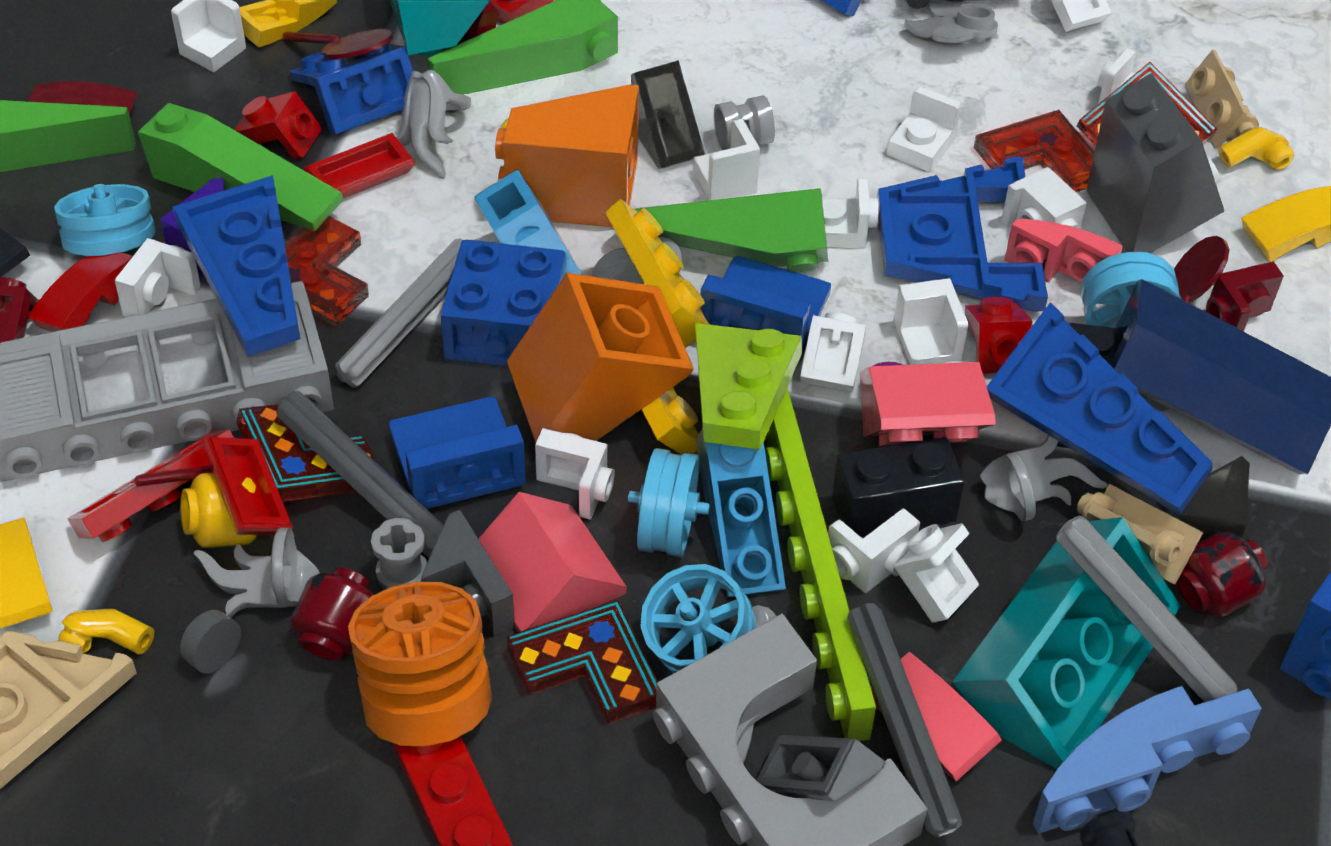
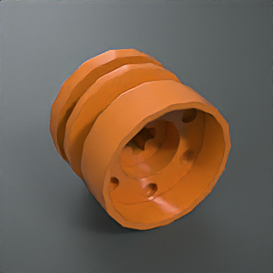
M417 581L392 586L369 597L354 611L348 625L355 667L359 675L357 679L366 726L379 738L401 746H430L452 741L473 730L487 715L492 701L488 665L484 656L485 642L481 631V614L476 599L465 590L443 582Z

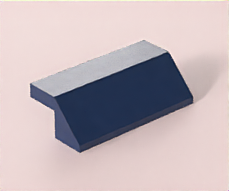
M1143 279L1138 280L1115 329L1125 334L1110 365L1119 374L1123 373L1138 388L1139 393L1299 475L1308 474L1331 427V377Z

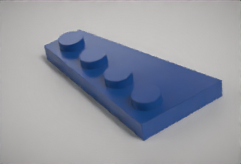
M273 175L173 206L176 224L247 357L300 340Z
M1051 302L987 385L992 401L1177 515L1182 513L1212 471V461L1160 410L1156 411L1138 393V388L1123 373L1119 374L1099 354V349L1083 334L1080 336L1064 320V315Z

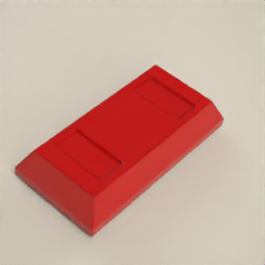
M390 133L305 166L303 169L342 192L343 198H346L408 173L415 166V161L394 134Z
M206 437L204 439L206 455L236 535H275L278 528L293 529L258 439ZM246 478H251L256 485L254 493L249 492L242 485Z

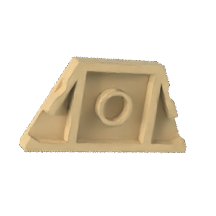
M10 630L0 636V789L137 674L133 660L129 656L115 653L112 660L83 654L81 646L58 640L43 642L34 635Z

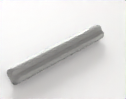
M461 238L452 241L335 364L336 376L341 382H346L351 387L359 386L447 293L459 248L463 241Z
M1079 515L1070 519L1062 526L1056 534L1057 542L1203 702L1236 693L1237 685L1085 517Z

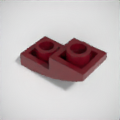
M49 82L35 85L27 102L128 107L130 116L138 92L92 82Z

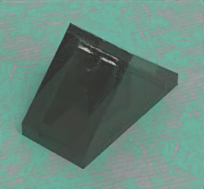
M679 60L632 73L631 85H639L638 139L657 168L662 169L692 160L697 156L705 155Z
M1240 456L1211 472L1180 515L1175 514L1158 502H1156L1155 508L1203 532L1198 543L1220 531H1231L1242 538L1247 526L1250 463L1243 456Z

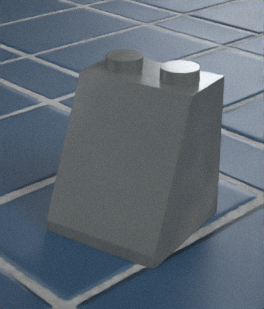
M1152 73L1105 100L1087 192L1127 252L1152 253L1225 211L1202 140Z

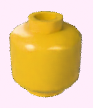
M213 473L198 475L193 480L191 488L182 490L180 501L182 527L186 535H193L201 547L237 546V544L245 546L256 539L257 535H236ZM246 478L242 485L249 492L255 493L256 485L251 478Z

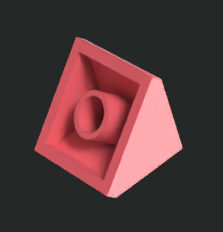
M518 492L479 537L482 546L513 593L514 623L518 634L584 613L627 593V586L572 505ZM555 625L522 635L520 637L521 639L531 637Z

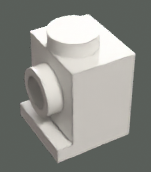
M1046 167L1008 186L1001 222L1009 227L1016 219H1032L1082 229L1081 226L1087 202L1049 167Z

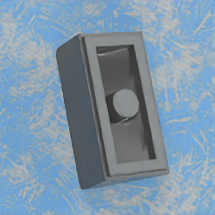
M780 735L756 781L765 788L787 797L836 801L884 768L885 761L857 739Z

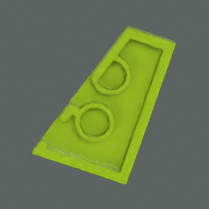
M695 323L704 442L760 450L802 355L801 336L783 334L774 329L750 330Z

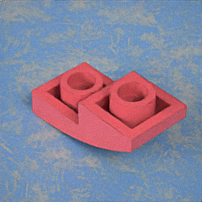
M1016 219L1011 226L1004 261L1008 263H1042L1044 278L1048 283L1058 271L1082 282L1083 277L1095 264L1109 256L1121 254L1123 245L1097 234L1063 224L1032 219Z
M908 652L900 659L942 769L953 780L957 781L1002 740L995 729L962 696L911 652ZM871 685L870 687L872 690L876 708L882 713L874 689Z

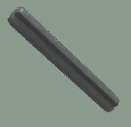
M293 391L287 397H284L278 404L277 417L387 520L407 518L420 526L425 537L423 553L430 558L444 525L301 392Z
M874 603L863 604L848 613V623L908 783L928 808L924 822L926 831L934 837L947 835L962 826V818L883 613Z

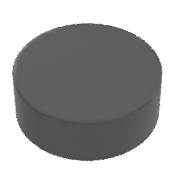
M214 609L200 614L188 625L182 636L180 644L182 659L201 673H212L219 670L232 658L239 646L241 639L240 625L220 610Z

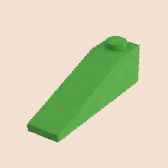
M556 0L428 58L429 70L437 72L453 92L462 95L578 72L618 53V16L600 0Z
M0 100V172L130 152L135 149L136 141L128 107Z
M167 103L138 131L154 179L196 192L212 179L223 178L225 190L273 175L280 220L315 231L343 201L342 192L207 114Z
M821 188L644 207L662 227L663 233L659 236L673 240L679 247L732 258L740 256L775 267L787 266V270L792 272L811 271L818 268V263L829 262ZM635 208V210H636L637 212H639V211L642 209V208Z

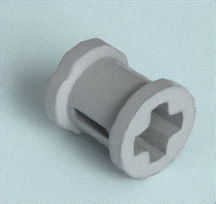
M407 518L386 520L372 533V550L374 555L379 558L375 570L378 584L384 590L392 586L417 581L421 582V577L427 564L425 557L421 554L425 545L422 528Z

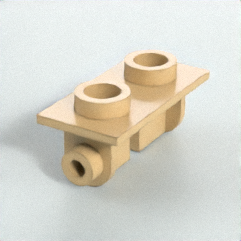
M1212 49L1199 67L1193 71L1185 86L1197 111L1215 128L1213 130L1202 119L1204 126L1210 131L1208 134L1215 148H1218L1228 137L1236 138L1252 128L1259 127V122L1255 116L1251 115L1248 107L1243 105L1242 101L1244 99L1235 83L1234 72L1230 68L1223 66L1216 50Z
M1111 484L1108 485L1104 494L1101 492L1094 495L1086 493L1081 497L1077 505L1078 513L1088 521L1123 517L1162 578L1173 584H1176L1203 532Z

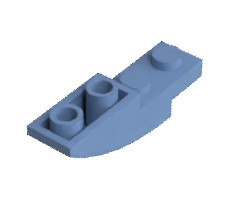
M1180 686L1153 696L1125 710L1099 727L1078 745L1057 769L1043 790L1033 820L1037 833L1040 834L1058 827L1064 831L1073 830L1089 822L1094 815L1116 808L1120 812H1127L1140 807L1152 796L1161 770L1164 773L1174 772L1188 765L1196 757L1215 751L1219 755H1225L1244 746L1250 739V733L1262 708L1249 688L1194 706L1184 688Z

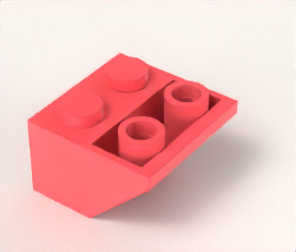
M979 362L870 366L860 371L863 437H879V446L881 447L923 441L922 435L933 434L934 439L947 437L950 444L964 443L967 440L978 439L980 429L995 425V412Z

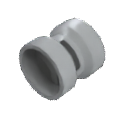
M764 95L748 98L745 104L736 105L732 101L715 105L713 114L714 127L722 150L730 149L732 121L738 119L744 120L758 145L773 143L775 138L774 117L770 103Z

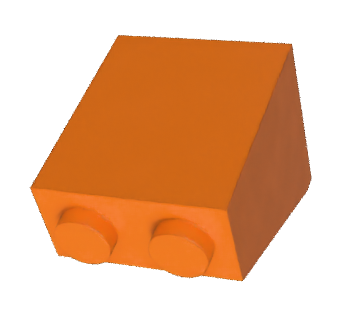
M624 85L511 108L506 129L499 128L496 136L495 156L496 159L504 160V166H500L498 181L518 169L543 206L551 222L613 227L605 211L619 199L629 206L631 204L638 163L639 85Z
M574 273L565 274L507 360L535 442H537L542 428L561 433H573L582 438L597 441L686 379L694 370L659 287Z

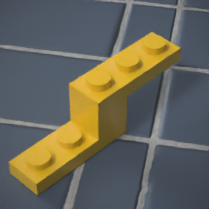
M619 199L605 211V214L640 274L644 285L660 288L684 347L687 348L696 340L695 323L709 324L700 310L705 302L696 288L689 281L681 277L679 271L684 266L676 253L668 245L661 242L658 236L663 233V229L654 216L645 208L637 212L623 200ZM671 388L642 409L658 441L681 455L683 453L694 454L697 452L696 439L699 434L694 425L698 422V418L690 405L683 398L677 396L674 388Z

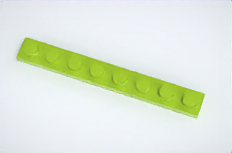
M787 388L766 435L768 447L765 448L769 481L777 480L780 490L776 492L777 516L781 526L789 525L792 537H788L787 542L791 569L793 572L801 571L804 584L800 585V602L805 620L814 619L817 633H813L812 637L813 653L817 659L816 666L818 669L827 668L830 684H826V703L829 716L832 721L840 720L845 738L857 739L858 741L870 740L876 705L865 665L847 620L848 613L850 612Z

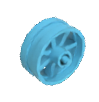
M96 184L93 187L82 189L63 197L54 206L58 225L61 226L59 233L63 249L72 254L101 256L125 252L141 246L147 238L152 239L156 233L154 220L149 213L151 210L147 190L138 186Z
M1125 252L1109 256L1095 264L1083 277L1080 289L1086 324L1115 328L1137 281L1140 279L1180 298L1174 268L1164 258L1148 252ZM1096 304H1103V305H1106V306H1104V307H1102V308L1099 309V308H1098L1097 306H1095V305H1096Z
M659 448L653 450L645 483L642 484L640 492L629 491L628 502L637 503V511L640 513L637 533L638 551L649 553L661 551L666 552L667 556L683 557L692 521H696L697 513L708 515L710 507L709 503L699 502L700 493H697L699 455L683 453L682 455L672 454L670 450Z
M707 564L685 565L667 573L651 588L642 605L640 627L646 645L674 674L706 656L707 647L713 646L718 641L724 643L722 645L724 646L755 629L757 619L750 600L743 593L740 586L724 570ZM699 587H705L700 600L694 597L689 598L686 594ZM720 588L730 591L737 599L712 609ZM679 599L680 603L676 608V615L666 614L669 607ZM738 615V621L732 634L721 629L718 624L719 622ZM661 628H680L681 630L662 648L660 643ZM693 639L695 659L679 660L674 658Z

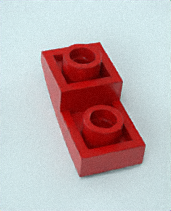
M121 252L110 255L85 256L65 271L48 288L27 318L40 329L50 332L85 325L98 301L114 306L117 304L119 297L115 279L133 256Z

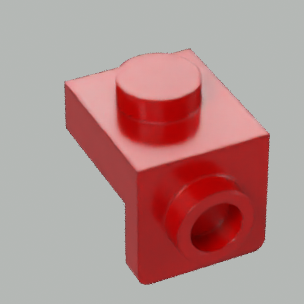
M296 91L268 99L266 96L255 98L242 110L243 118L234 129L257 144L278 139L293 159H299L305 156L321 132V125Z
M987 297L981 300V305H965L968 330L977 340L976 362L980 363L983 374L997 373L1032 327V319L1017 303H1013L1012 299L1006 297Z

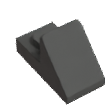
M457 510L450 513L425 566L421 582H443L465 590L476 599L481 618L493 637L514 629L513 593L462 512Z

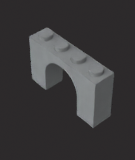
M783 613L656 683V709L652 712L659 732L669 744L677 741L688 757L686 767L693 782L703 794L709 791L712 792L723 808L720 811L722 822L731 838L738 845L746 842L748 846H904L921 835L928 808L890 758L885 761L884 768L836 801L793 798L780 795L757 782L745 768L737 749L744 733L756 721L810 691L814 685L817 659Z

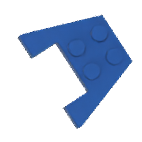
M1022 157L1004 159L1003 167L986 171L982 164L965 168L964 176L940 181L939 177L934 175L879 188L877 193L878 223L884 275L915 283L950 278L957 293L982 299L987 297H1006L1012 299L1013 303H1017L1021 308L1044 311L1048 294L1042 263H988L978 202H1005L1008 186L1026 177Z

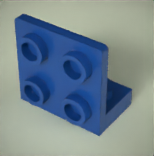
M388 43L369 53L344 59L324 58L323 52L314 53L300 59L301 67L289 71L292 81L315 87L329 132L338 134L402 110L406 86L413 69L406 47Z
M463 240L440 315L444 359L508 366V358L561 282L566 262L565 252L556 249Z
M735 256L723 278L710 274L707 275L700 292L705 304L700 310L710 325L750 330L774 329L783 334L799 335L802 338L803 354L808 341L813 315H821L831 292V283Z
M495 397L461 403L394 419L389 422L390 433L409 492L426 509L526 485L524 441L518 425L506 426Z

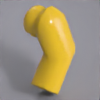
M1263 127L1252 128L1218 147V154L1228 168L1237 165L1249 157H1253L1265 163L1269 162V165L1277 170L1286 168L1294 158V151L1289 146L1288 140L1284 136Z
M116 609L76 610L62 620L61 623L64 625V628L58 636V641L80 645L83 653L90 649L93 637L107 638L140 655L150 647L155 631L154 628Z

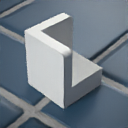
M183 0L172 8L171 15L180 55L214 73L246 49L240 8L233 0Z
M743 119L732 121L730 149L694 157L693 173L708 200L735 198L757 193L760 148Z
M951 279L899 285L893 322L909 364H938L962 360L968 321Z

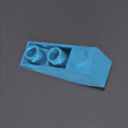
M518 169L474 196L500 243L563 250L566 254V262L562 279L566 273L583 275L543 206Z
M702 428L696 439L700 460L705 502L710 504L708 515L721 570H724L740 586L745 595L785 590L786 586L764 442L760 450L708 443L703 440ZM726 590L727 597H735L733 593Z

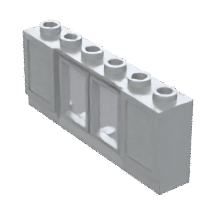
M303 281L291 283L301 339L247 357L217 299L1 342L0 482L17 478H28L36 474L77 465H87L95 461L127 454L142 453L150 449L182 442L197 441L212 431L230 429L233 432L250 429L242 410L245 411L252 428H256L250 415V409L258 426L282 421L278 417L271 421L260 415L266 408L277 412L280 401L293 391L301 392L322 412L333 410L334 405L328 368Z

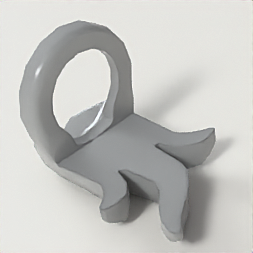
M434 70L425 71L423 74L413 71L409 77L404 96L402 128L396 138L402 145L408 144L411 140L413 150L419 159L442 178L445 177L446 173L440 160L433 154L431 148L432 138L444 144L453 142L444 131L445 112L469 109L471 107V97L453 92Z
M1049 435L1039 446L1008 453L993 460L979 474L981 480L986 484L984 498L993 505L1014 512L1021 521L1033 519L1036 514V502L1052 496L1061 498L1067 505H1071L1069 490L1060 484H1050L1051 481L1071 475L1096 488L1104 489L1108 485L1074 458L1057 457L1045 459L1046 456L1055 450L1058 441Z
M292 528L277 529L273 540L271 556H250L242 549L240 544H237L234 550V558L242 570H226L220 567L207 553L200 550L194 551V556L200 561L211 581L226 593L235 594L234 597L227 601L225 607L226 615L231 618L238 611L245 608H285L296 606L308 579L320 573L317 567L297 550Z

